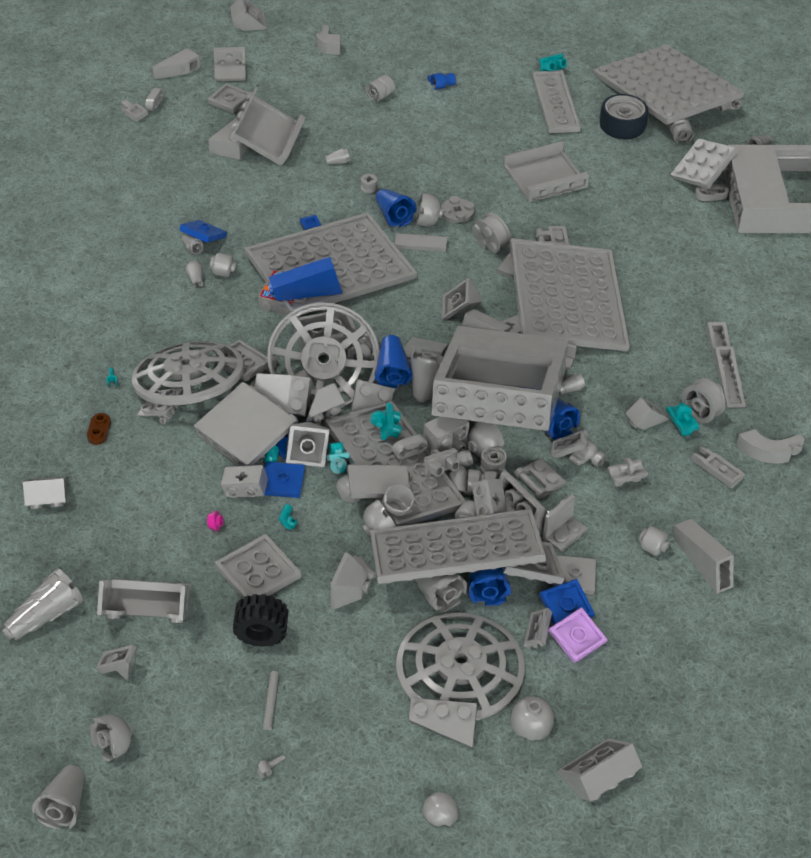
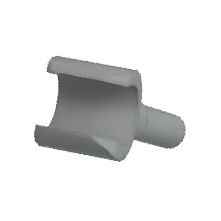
M281 755L269 762L266 760L261 761L257 771L260 778L265 777L263 774L265 772L267 776H270L272 774L271 768L285 760V756Z

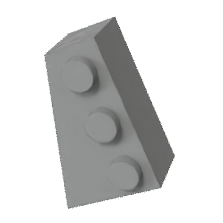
M234 119L208 139L210 154L238 160L242 158L248 146L230 136L233 131L231 126L237 119Z

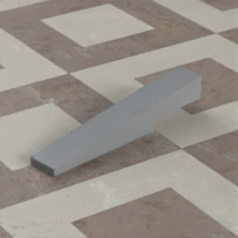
M708 322L706 333L725 396L727 408H746L734 348L730 345L726 322Z

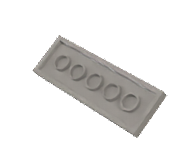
M563 70L532 72L533 83L548 133L580 132V123Z

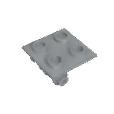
M183 388L157 390L156 393L162 395H181ZM146 401L141 406L137 416H158L159 422L166 424V422L170 421L172 415L175 414L179 405H162Z

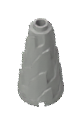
M57 568L14 611V614L3 624L4 629L1 630L8 640H17L29 632H34L48 621L51 622L66 611H71L84 601L80 591L76 586L73 587L71 584L73 581L62 570Z
M457 573L454 575L414 579L418 584V588L425 595L424 598L436 611L439 610L441 613L456 607L462 601L459 598L461 593L465 596L467 592V582Z

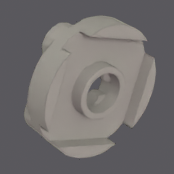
M451 196L449 200H446L441 205V208H443L442 217L450 223H465L474 216V204L458 196Z

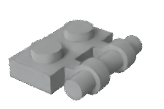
M548 226V231H543L541 228L536 230V241L570 245L565 226Z

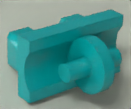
M563 53L538 59L540 71H557L567 67V59L563 58Z
M387 402L385 411L377 410L371 414V423L380 427V439L386 440L388 436L397 438L402 431L401 426L397 425L400 421L401 413L393 410V404Z
M683 402L677 406H668L666 408V412L678 428L681 436H688L692 434V431L699 430V424L691 414L692 409L689 405H685Z
M343 442L328 444L329 455H326V461H331V471L336 474L343 473L347 468L345 459L349 458V452L344 453Z

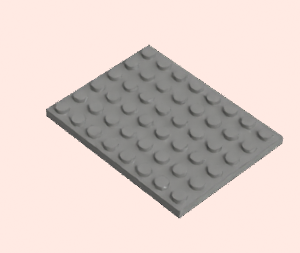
M662 45L659 48L650 49L647 52L638 53L635 56L626 57L623 60L614 61L611 64L593 69V74L599 80L620 94H630L641 98L648 106V113L666 125L743 98L744 94L736 86L699 65L670 45Z
M368 212L245 247L246 256L264 281L267 282L268 280L269 283V276L273 270H277L276 274H278L279 272H285L331 257L342 293L294 299L293 306H290L287 300H283V305L288 314L308 304L320 302L335 304L417 278L415 269Z
M511 238L510 251L521 334L567 339L569 344L581 347L619 351L629 350L630 344L612 250Z

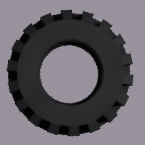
M266 594L245 596L244 599H240L236 604L233 621L234 635L237 636V639L242 640L243 643L250 644L251 646L264 647L279 644L280 641L284 640L287 631L289 611L286 604L282 603L280 599H275L274 596H267Z

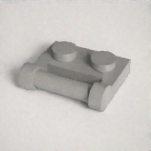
M542 458L523 468L519 467L514 472V476L517 479H521L535 493L539 500L566 484V481ZM527 474H530L543 487L540 488Z

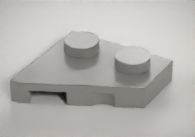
M357 380L350 413L391 402L394 388Z

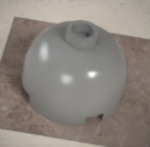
M422 192L418 203L416 225L421 227L433 226L438 218H442L443 208H440V201L436 196Z
M479 422L469 431L467 445L469 450L481 459L482 451L485 448L494 446L501 448L504 446V440L497 425L492 426L490 423Z
M379 500L371 503L363 514L365 525L362 527L368 536L371 535L370 530L397 527Z
M528 696L519 700L514 705L510 717L511 727L514 732L532 741L547 737L553 729L555 720L553 709L549 703L536 696Z
M108 714L94 718L95 723L90 725V736L93 746L95 747L98 744L105 753L100 755L104 761H111L122 756L129 749L131 743V726L118 715ZM110 747L111 752H105L103 748Z

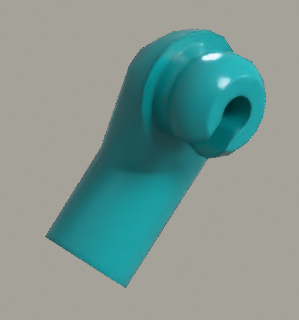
M276 444L266 453L265 463L277 461L279 448Z
M285 504L280 513L279 521L286 529L291 530L297 525V519L293 520V516H290L293 507Z

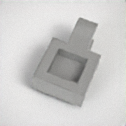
M128 100L121 102V105L124 106L121 110L135 122L148 115V110L137 103L132 105Z

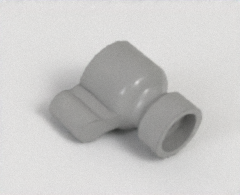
M589 439L586 442L587 448L578 450L569 457V460L577 466L591 460L592 464L597 468L603 465L607 459V455L602 451L599 452L597 445Z

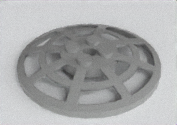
M320 302L299 307L281 320L270 338L267 360L270 374H276L273 362L274 354L285 357L284 361L288 375L309 376L317 380L315 390L312 389L311 395H314V397L317 390L323 388L324 381L334 379L340 386L337 388L340 393L344 391L351 398L344 403L343 407L352 404L354 390L350 386L358 378L361 368H373L368 382H374L380 351L374 331L362 316L345 306ZM312 311H327L326 322H314L303 327L297 318ZM334 312L350 317L361 327L352 334L345 327L333 323ZM291 322L297 332L289 340L286 349L275 347L280 333ZM325 328L323 337L312 339L308 334L310 330ZM332 329L343 333L347 338L339 343L331 338ZM365 333L368 335L373 347L374 361L363 360L362 349L357 339ZM299 337H302L306 343L302 353L292 351ZM351 344L354 345L357 360L346 359L345 349ZM321 355H327L329 361L321 363L318 358ZM290 358L301 360L303 370L295 375L291 368ZM345 367H355L356 369L352 377L346 382L340 374Z
M210 341L176 344L156 351L143 359L132 373V386L136 394L148 402L162 405L197 403L218 396L234 386L243 374L244 363L240 353L226 344ZM190 348H204L202 350H190ZM182 349V352L169 354L171 352ZM219 349L232 353L236 358L225 357ZM214 351L219 357H208L206 353ZM159 359H166L163 364L154 366ZM150 362L148 368L146 370L141 371L143 367ZM209 362H219L214 370L209 369ZM225 362L237 364L235 370L227 379L219 375L225 366ZM164 369L165 374L160 378L153 373ZM147 374L149 379L155 383L149 391L144 389L137 381L138 378ZM170 378V379H173V380H182V381H180V382H173V381H167V380ZM211 378L219 383L209 389L191 393V386L203 383ZM161 386L183 387V395H162L156 392Z
M446 613L422 621L405 636L397 653L396 672L400 686L410 700L411 698L422 699L411 688L412 685L421 680L431 690L440 694V700L449 701L450 698L460 700L477 698L481 710H477L476 720H480L500 712L514 700L522 687L525 675V662L523 653L516 640L496 622L470 613ZM456 617L474 619L472 625L450 624L446 626L441 620ZM433 623L437 628L429 633L420 644L408 642L425 625ZM482 623H487L498 629L510 641L499 643L490 633L480 628ZM463 629L469 631L466 637L454 638L449 630ZM440 633L445 639L439 647L427 645L432 638ZM477 633H479L492 644L482 647L474 639ZM515 649L519 662L517 677L505 671L506 657L504 650ZM404 650L417 651V673L406 679L402 664ZM423 652L435 655V664L424 669L422 663ZM498 652L499 668L487 663L486 654ZM457 658H463L466 660V662L460 664L457 663L455 660ZM485 671L495 675L490 683L481 687L478 679L482 677ZM438 672L446 680L445 687H440L434 683L429 676ZM502 679L513 684L512 689L504 698L496 704L489 705L485 694L492 691ZM455 684H470L473 691L456 692L453 691Z

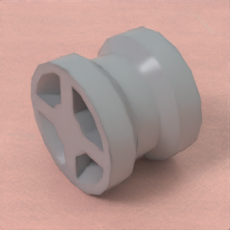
M373 174L363 175L361 177V190L364 193H374L377 190V177Z

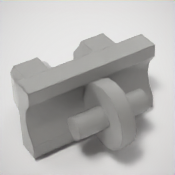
M455 448L442 452L434 449L430 451L429 456L424 457L425 476L434 475L439 477L446 470L450 469L454 472L460 469V461L457 458V450Z
M629 457L625 458L622 464L610 466L607 469L611 481L616 487L622 486L623 483L629 481L639 482L642 478L648 476V472L644 469L641 460L632 461Z

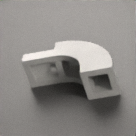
M756 429L740 433L736 446L744 454L755 460L766 463L789 462L791 454L797 455L802 451L805 439L799 434L783 440H771L762 436Z

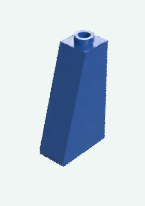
M331 257L269 277L271 284L268 285V289L271 295H275L277 301L342 293Z

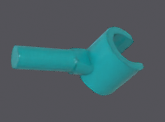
M111 367L109 368V376L106 378V383L109 387V382L114 381L117 387L118 380L114 375V369Z

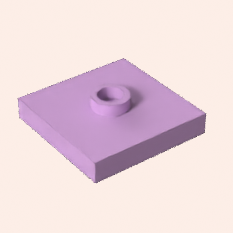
M582 607L548 630L574 663L608 641Z

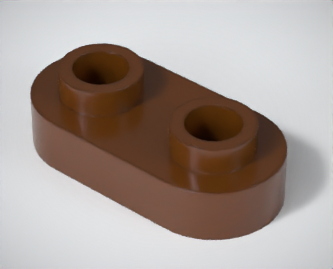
M98 413L91 418L87 432L89 443L99 445L106 441L111 425L109 415Z

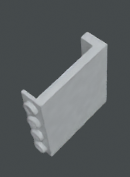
M256 87L253 92L249 91L245 98L247 101H244L241 110L235 118L237 120L231 126L233 131L230 136L276 164L283 165L291 152L306 117L300 114L297 120L292 119L256 97L255 93L258 89Z
M563 141L504 155L503 168L528 202L588 187L589 174L587 172L580 173L563 151Z
M242 382L194 425L197 436L237 466H254L263 455L289 433L291 424H298V420L293 414L289 415L280 405L272 403L266 395L262 396L253 386H248Z

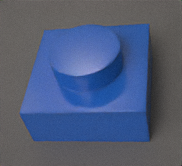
M316 215L300 218V225L303 230L322 226Z

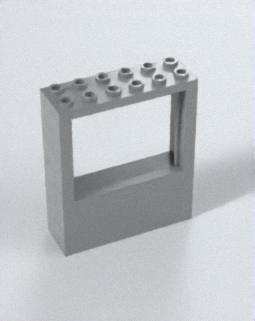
M728 145L735 147L738 151L723 170L738 233H811V203H789L781 171H811V145Z
M458 326L434 378L431 415L549 431L565 375L568 340Z

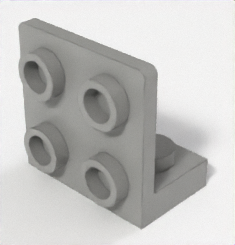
M574 495L561 500L559 505L554 509H550L544 517L545 523L542 540L552 543L553 548L559 553L563 552L584 535L588 529L573 518L576 498Z

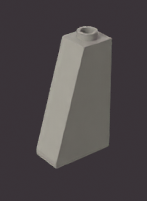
M692 519L674 525L675 541L714 592L718 594L732 588L734 555Z

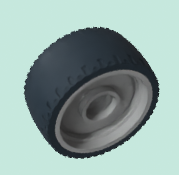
M615 94L604 100L600 111V127L603 132L611 137L625 140L636 138L645 131L648 120V106L641 98L630 94Z

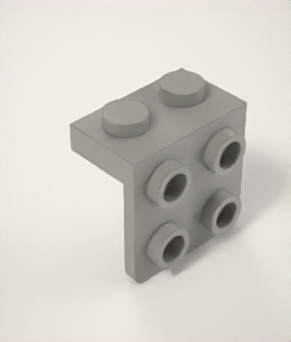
M245 47L214 48L215 81L246 80Z

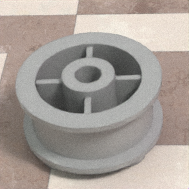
M489 212L485 214L483 220L475 221L472 226L478 246L483 249L487 248L491 252L497 253L501 246H507L510 243V231L505 222L495 213Z
M706 378L698 379L693 385L687 386L682 392V403L684 402L685 405L691 407V414L700 423H709L715 416L721 415L725 410L726 400L722 387L712 380Z

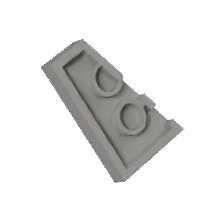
M411 698L409 721L473 748L478 705L477 703Z

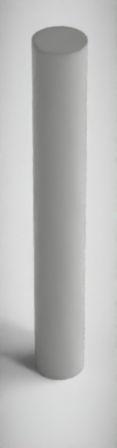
M277 671L270 672L263 724L264 730H272L279 677Z

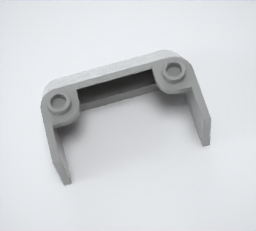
M126 579L100 580L97 615L107 614L109 619H120V615L157 616L171 618L170 622L183 623V620L188 619L193 584Z

